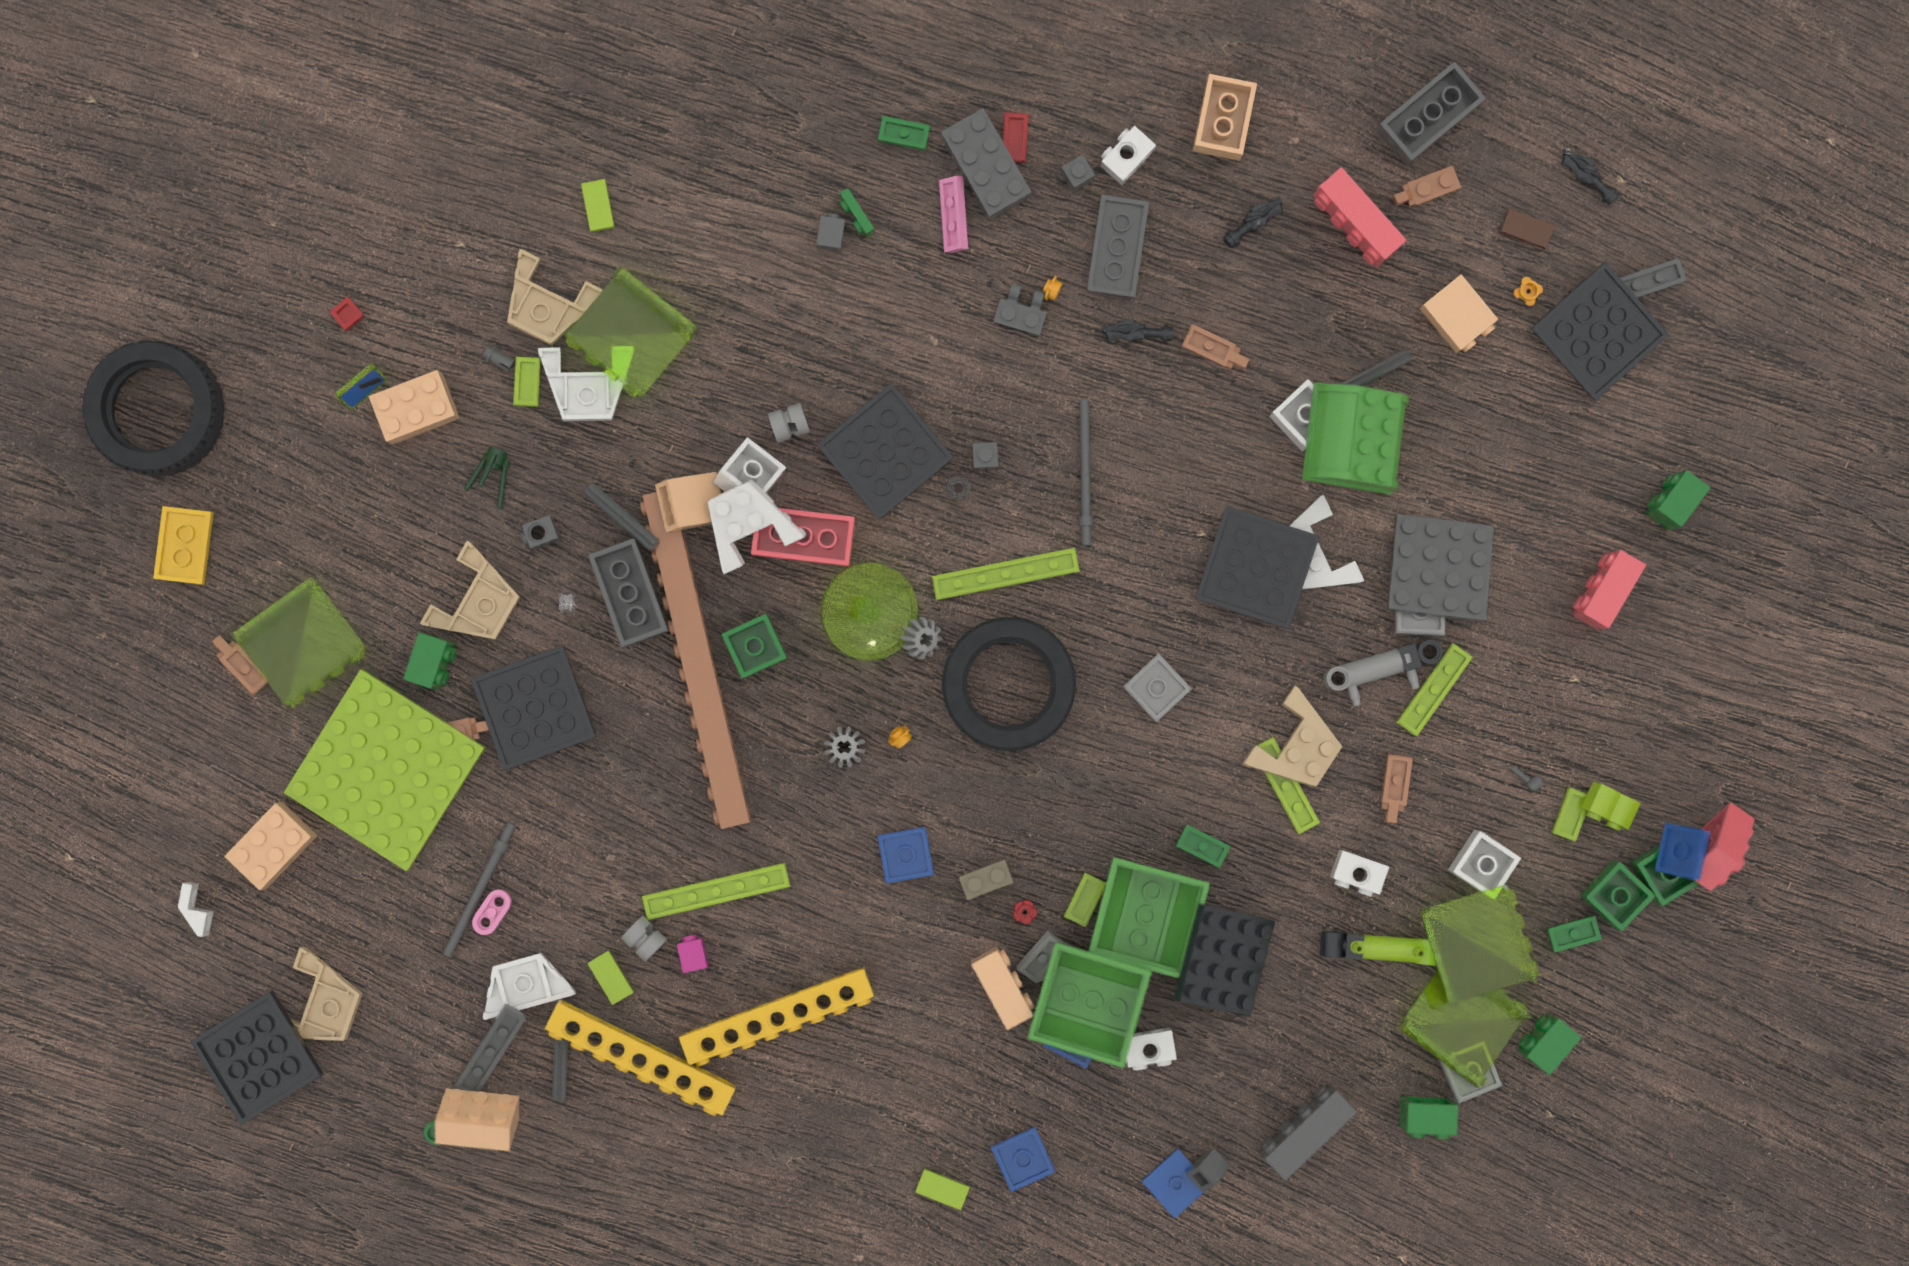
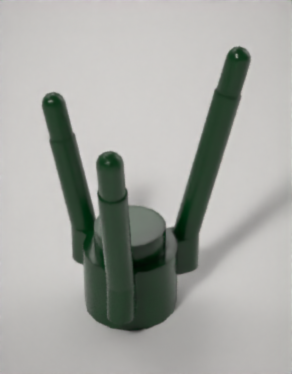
M490 446L488 452L484 453L481 462L470 477L464 490L468 491L484 466L486 468L478 484L479 487L484 485L491 469L499 471V468L502 467L497 506L500 510L503 506L507 468L510 461L506 460L507 452Z

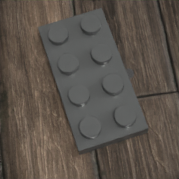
M1101 194L1087 292L1135 299L1149 201Z

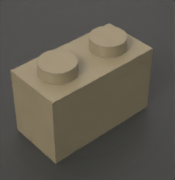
M1004 858L959 875L967 900L1013 883Z

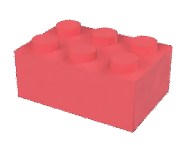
M1623 550L1609 552L1608 555L1604 554L1597 565L1600 567L1596 575L1590 576L1585 585L1588 589L1583 596L1580 595L1573 605L1575 611L1572 615L1596 630L1608 629L1646 567V564Z
M1731 802L1701 829L1709 831L1710 836L1700 881H1695L1709 891H1712L1717 885L1722 886L1733 871L1738 872L1745 862L1743 860L1744 854L1749 848L1747 843L1754 832L1752 827L1755 819Z

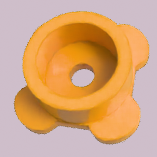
M1054 276L1053 280H1047L1042 291L1045 293V300L1050 298L1055 301L1063 284L1057 280V276Z
M1524 277L1519 288L1514 290V296L1524 300L1527 306H1532L1535 304L1536 297L1543 292V288L1535 281H1531V278Z
M906 725L896 727L889 734L888 742L890 745L895 746L897 749L904 746L912 737L909 733V728Z

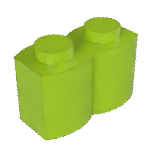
M1593 781L1581 808L1587 811V817L1599 822L1602 818L1607 821L1606 826L1620 831L1621 828L1629 830L1641 803L1608 786Z

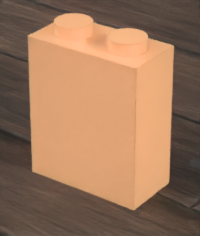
M1462 274L1419 308L1455 353L1461 349L1464 352L1468 351L1476 344L1474 339L1482 334L1485 337L1495 329L1493 323L1498 320Z
M717 472L667 479L655 484L666 532L712 525L708 501L721 494V488L713 483Z

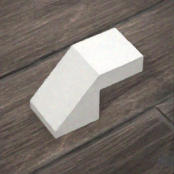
M182 883L178 909L197 936H207L210 933L214 911L195 908L199 883Z

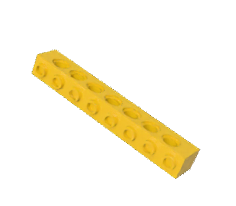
M865 967L681 1034L679 1040L688 1064L695 1063L696 1067L709 1063V1058L715 1055L723 1058L733 1054L732 1049L741 1046L742 1050L755 1046V1041L764 1038L765 1041L774 1039L779 1036L778 1032L786 1029L788 1033L802 1028L801 1024L811 1021V1024L820 1022L825 1019L824 1015L831 1012L835 1016L848 1011L847 1007L857 1004V1007L866 1005L871 1002L870 998L874 997V991ZM844 986L851 987L854 991L853 997L849 999L843 998L840 994V989ZM820 995H827L830 998L831 1004L828 1007H821L818 1004L817 998ZM798 1003L805 1004L808 1009L807 1014L803 1016L797 1015L794 1011V1006ZM774 1012H781L784 1015L785 1021L782 1024H775L772 1021L771 1015ZM750 1021H758L762 1027L761 1031L758 1033L750 1031L748 1027ZM728 1029L737 1031L738 1039L736 1041H729L726 1038L725 1033ZM704 1038H712L715 1041V1048L712 1050L704 1048L702 1043Z
M561 999L558 1001L545 1027V1030L549 1031L548 1035L557 1040L564 1038L570 1041V1046L577 1050L584 1051L586 1049L591 1051L594 1058L602 1062L609 1060L615 1063L614 1067L622 1072L628 1073L630 1070L638 1074L637 1078L648 1084L652 1081L660 1085L659 1089L665 1093L672 1094L675 1092L682 1096L681 1100L690 1105L697 1103L704 1107L703 1110L713 1116H716L717 1113L723 1115L736 1089L735 1084L703 1068L696 1067L694 1064L689 1065L686 1060ZM570 1021L577 1022L580 1026V1031L576 1033L570 1032L567 1029V1023ZM592 1032L600 1033L602 1041L598 1044L592 1043L589 1039V1034ZM614 1043L622 1044L624 1052L622 1054L613 1053L611 1045ZM643 1054L647 1062L643 1065H637L633 1061V1056ZM663 1064L668 1067L669 1072L665 1076H660L656 1073L655 1067ZM681 1075H686L690 1078L691 1083L685 1087L680 1086L677 1078ZM703 1086H709L713 1090V1094L710 1097H703L699 1093V1089Z

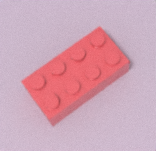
M1342 167L1322 183L1314 193L1313 197L1315 198L1314 203L1321 211H1327L1331 216L1330 221L1337 229L1342 228L1347 234L1348 242L1356 248L1358 246L1364 253L1362 254L1363 258L1369 265L1372 266L1374 264L1376 267H1379L1407 241Z
M778 508L782 513L788 514L792 518L791 521L798 528L801 527L805 531V537L785 546L773 524L753 534L751 555L850 567L856 519L851 516Z

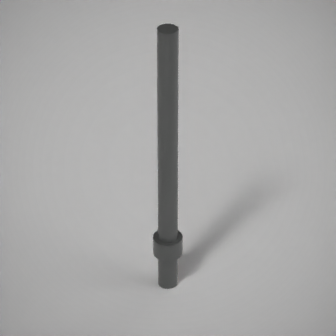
M1080 400L1081 516H1079V526L1081 527L1082 546H1091V526H1094L1093 516H1091L1089 400Z
M507 822L500 838L496 839L493 845L494 850L443 951L444 955L452 957L502 854L506 853L510 846L508 842L516 828L515 824Z

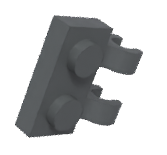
M1012 284L1008 299L1000 298L993 323L1040 336L1047 313L1040 310L1045 293L1035 290L1031 307L1017 303L1021 286Z

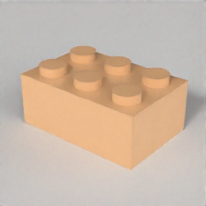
M1209 74L1202 100L1193 152L1240 161L1244 151L1257 83Z
M438 370L369 396L385 441L392 445L460 419L444 375Z
M284 802L275 803L224 857L256 888L264 890L287 869L318 835Z
M996 946L971 960L973 969L1007 1030L1033 1016L1032 1009L1035 1008L1029 994H1023L1020 990L1023 986L1017 972L1011 973L1008 968L1011 963L1004 949L999 951Z
M446 1088L435 1119V1144L510 1151L519 1121V1096Z

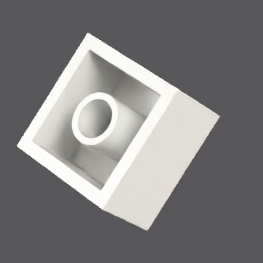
M1309 379L1269 416L1302 452L1306 449L1313 384Z
M747 437L721 468L713 483L725 492L752 479L767 494L786 467Z
M1474 830L1448 871L1487 897L1495 899L1521 858L1483 832Z

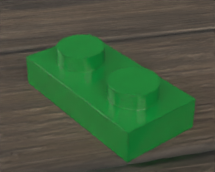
M882 116L878 141L926 151L930 125Z
M848 188L840 193L842 200L839 204L846 214L851 213L855 221L852 224L859 234L864 233L868 238L875 233V229Z
M1187 824L1175 845L1218 868L1221 867L1231 847Z
M1595 915L1546 928L1554 953L1602 940Z

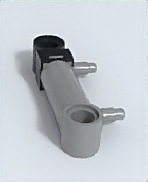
M1424 640L1417 645H1406L1331 667L1324 673L1323 681L1329 690L1340 691L1348 688L1353 705L1359 706L1361 701L1357 685L1406 672L1412 689L1419 688L1416 669L1422 667L1421 663L1434 664L1438 662L1443 654L1442 647L1435 640ZM1427 645L1431 646L1434 651L1430 659L1423 655V648ZM1334 672H1339L1343 677L1342 683L1338 686L1334 685L1331 681V676Z

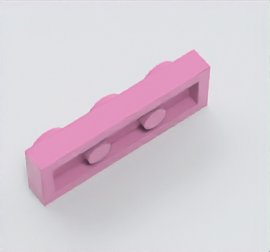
M953 176L939 180L944 252L946 253L968 249L963 176Z

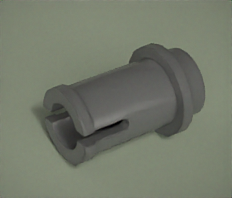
M490 345L482 357L486 360V363L491 362L507 373L511 370L516 360L497 350V346L492 347Z

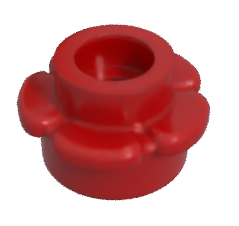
M1029 900L1019 901L1014 906L1015 912L1013 916L1017 922L1029 924L1037 916V909L1034 908V904Z

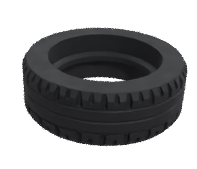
M156 340L137 341V343L132 342L123 345L120 349H115L105 359L100 361L86 383L87 387L84 389L82 399L84 402L82 405V416L85 419L84 426L96 449L100 450V453L107 460L123 469L157 477L184 472L187 468H192L198 464L202 457L205 458L221 434L220 430L223 428L225 418L223 416L225 402L222 398L221 386L216 381V376L200 358L176 345ZM146 368H164L178 374L191 389L194 399L193 417L186 433L174 445L159 450H146L134 446L119 432L115 421V402L121 387L133 374Z
M1000 617L978 624L968 630L956 642L944 666L942 692L950 717L967 737L991 749L1018 751L1042 743L1063 725L1075 699L1076 675L1072 659L1065 646L1050 630L1024 618ZM1012 642L1031 648L1042 658L1049 671L1051 686L1045 706L1033 719L1020 725L1002 726L986 720L975 710L968 695L967 677L972 663L985 649L999 643Z

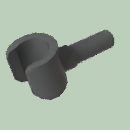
M1516 766L1510 769L1525 782L1530 791H1537L1544 785L1537 775L1530 779Z

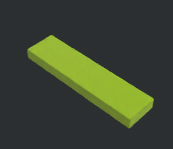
M1451 643L1396 723L1417 737L1473 657L1454 643Z
M1274 737L1257 745L1275 759L1281 752ZM1264 772L1297 834H1301L1320 823L1298 782Z

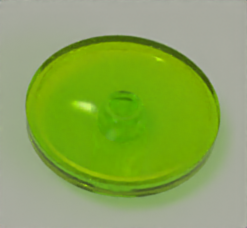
M858 563L842 570L829 583L821 602V622L830 642L844 654L860 660H878L897 652L905 643L900 637L907 632L903 627H910V620H917V600L910 583L897 570L880 563Z

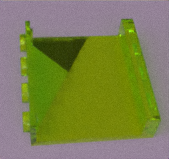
M619 266L614 272V278L569 331L566 330L564 332V336L567 339L565 342L575 351L580 349L586 354V360L592 365L597 366L599 364L604 368V373L613 381L618 379L625 385L623 387L624 390L631 396L635 397L638 395L642 398L696 333L697 326L623 267Z
M310 577L231 634L286 707L290 705L295 707L305 699L303 696L310 690L314 693L325 685L324 680L330 676L335 678L345 670L344 666L350 661L356 663L364 657L365 654L363 652L367 650L313 577Z
M1506 884L1419 909L1451 1008L1459 1006V1001L1529 980H1532L1534 984L1537 983L1535 975L1539 974L1536 961L1530 960L1528 952L1532 951L1528 936L1523 937L1521 928H1524L1525 924L1521 913L1516 914L1514 907L1515 904H1518L1514 890L1509 891Z
M1437 969L1397 1028L1472 1086L1478 1088L1483 1087L1488 1081V1078L1485 1077L1486 1073L1523 1019H1530L1532 1015L1526 1011L1527 1007L1524 1004L1507 997L1508 993L1501 987L1448 1002Z

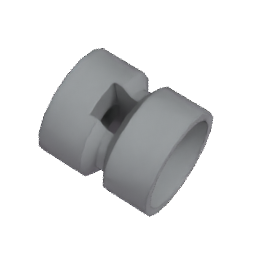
M801 403L788 406L785 412L779 409L768 413L777 443L790 440L793 434L798 437L810 433Z
M642 916L627 930L621 939L630 948L635 947V953L646 962L667 941V938L659 930L653 931V925Z

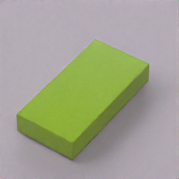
M606 180L582 183L590 231L596 232L615 228Z
M516 357L514 406L539 407L541 358Z
M1570 787L1567 788L1551 833L1576 842L1587 811L1581 808L1587 796L1586 793Z
M1084 872L1064 917L1086 927L1105 889L1106 882Z
M610 950L587 963L612 1005L634 993L633 988Z
M924 1168L915 1193L961 1210L970 1186Z

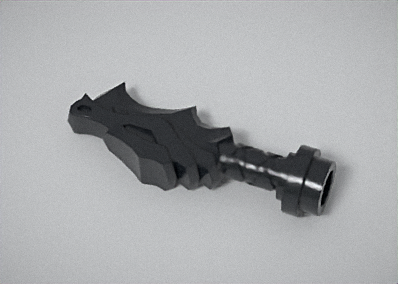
M1569 148L1564 150L1561 166L1570 167L1576 175V180L1581 179L1587 186L1592 185L1602 195L1603 199L1601 201L1610 205L1619 194L1615 187L1609 189L1599 179L1600 173H1598V168L1595 167V162L1591 158L1573 154Z
M1278 196L1271 203L1256 204L1255 207L1251 208L1249 213L1246 214V218L1243 219L1244 224L1235 231L1228 230L1223 237L1225 244L1231 249L1238 247L1240 239L1249 231H1256L1260 226L1267 227V223L1272 216L1276 214L1283 215L1281 197Z
M1125 319L1113 326L1103 325L1102 331L1110 343L1117 338L1132 343L1136 339L1142 341L1145 337L1161 338L1160 340H1163V343H1167V341H1172L1173 327H1168V325L1164 324V327H1161V329L1146 328L1145 324L1136 322L1134 319Z

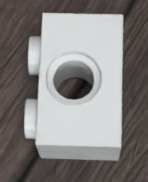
M1136 126L1130 131L1126 128L1117 138L1119 143L1114 148L1110 146L1101 156L1103 159L1101 167L1121 186L1151 155L1156 147ZM1128 149L1132 152L1133 157L1124 159L1121 157L1120 151Z
M1339 849L1330 877L1336 879V885L1349 889L1351 884L1359 887V893L1372 897L1373 893L1380 895L1389 866ZM1361 867L1364 870V877L1362 880L1356 881L1353 878V872L1356 868Z
M1169 1027L1134 1033L1126 1064L1128 1068L1133 1067V1070H1143L1148 1068L1147 1064L1157 1063V1066H1167L1172 1064L1171 1060H1177L1173 1034ZM1147 1044H1154L1156 1046V1052L1151 1056L1143 1054V1048Z

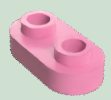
M498 889L492 891L487 896L472 920L473 928L477 933L488 935L497 929L512 905V898L507 891ZM497 897H501L504 900L502 906L496 904ZM486 917L490 920L489 926L483 925V918Z

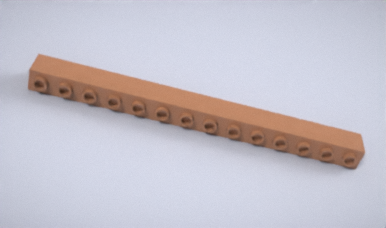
M657 492L643 495L644 501L640 502L643 516L648 517L649 525L646 526V529L659 539L657 548L651 550L654 563H659L660 573H657L659 586L664 587L666 596L662 597L665 611L670 610L672 620L668 621L671 635L675 634L677 644H674L676 658H681L683 665L682 668H679L682 682H686L688 691L685 692L687 705H692L694 715L690 716L693 730L698 729L700 739H696L699 754L703 753L705 762L702 763L704 777H709L711 786L707 787L710 801H714L716 810L713 811L714 821L716 825L720 824L721 829L751 822L749 808L744 794L745 791L683 530L666 532Z

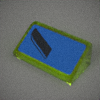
M370 363L337 390L335 396L352 410L387 382L388 379L378 366Z

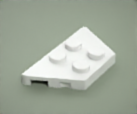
M542 953L495 965L492 968L483 1020L497 1017L505 1003L517 1010H522L575 995L576 991Z

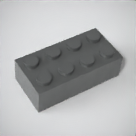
M1454 61L1382 121L1376 128V131L1407 167L1478 108L1486 97Z
M984 108L941 131L943 143L988 221L1031 198L1032 192Z
M635 538L588 555L621 647L626 648L670 632L639 542Z
M1330 1084L1327 1087L1325 1085L1321 1086L1314 1093L1315 1098L1309 1104L1307 1102L1303 1103L1297 1109V1115L1291 1121L1289 1119L1284 1121L1278 1128L1279 1132L1274 1137L1269 1136L1261 1144L1262 1149L1259 1152L1285 1181L1357 1113Z

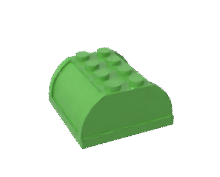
M1314 383L1302 480L1380 494H1391V492L1398 491V466L1405 408L1409 404V397L1400 393L1357 385Z
M1113 857L1089 952L1179 978L1198 904H1205L1210 883Z
M1055 942L1028 1039L1124 1068L1152 971Z

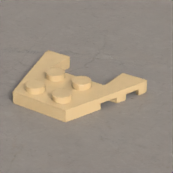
M520 249L507 323L552 346L579 321L604 290L585 281L573 303L530 281L540 263V258Z
M466 541L456 560L477 571L478 574L454 616L430 604L420 624L497 639L518 603L520 596L471 542Z
M1293 686L1281 705L1301 718V721L1275 759L1255 745L1242 764L1249 768L1252 767L1262 770V772L1272 773L1285 777L1288 780L1316 787L1339 753L1342 745L1297 686Z
M302 946L299 948L293 968L315 976L316 979L301 1023L292 1019L291 1021L302 1039L344 1041L348 1038L363 993L308 948Z

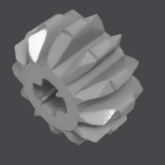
M919 617L918 620H910V627H903L907 632L905 635L900 636L905 641L902 647L908 650L910 656L924 659L926 655L929 657L933 656V649H940L937 642L943 640V638L938 635L941 629L935 626V621Z
M838 727V737L833 732L828 734L834 741L824 742L825 745L832 746V749L826 750L824 753L825 755L834 753V756L829 760L830 763L835 762L839 758L838 767L841 768L846 759L848 767H852L850 758L853 757L857 762L861 761L860 757L855 753H865L864 749L857 748V745L864 744L865 740L862 739L856 742L855 738L860 735L859 731H856L851 737V727H847L845 735H843L842 728ZM841 741L843 743L850 742L851 746L849 748H851V751L849 753L846 751L841 753L838 748H841V746H838Z

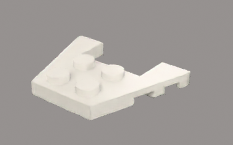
M612 347V372L561 373L560 348H538V353L563 421H612L634 354V347Z
M752 479L708 501L723 574L737 569L745 563L734 544L736 540L771 524L774 525L785 546L804 538L806 535L801 527L798 528L791 521L792 518L788 514L782 513L773 504L774 501Z
M1320 496L1290 526L1313 533L1311 529L1312 524L1333 515L1325 496ZM1318 543L1303 589L1360 583L1364 579L1355 561L1331 571Z

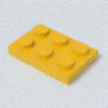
M162 507L153 579L205 584L213 512Z

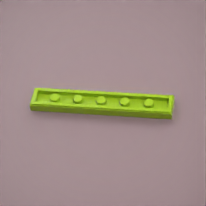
M1075 548L935 575L932 576L936 600L1076 573L1080 572Z
M781 863L644 895L642 900L647 920L787 888L790 887L786 864Z

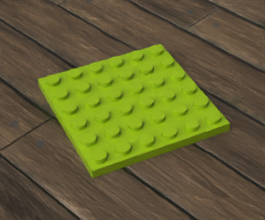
M360 669L290 781L284 794L403 870L409 871L486 747L366 670Z

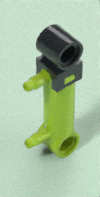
M1321 931L1319 956L1437 966L1429 939L1426 938L1415 939Z

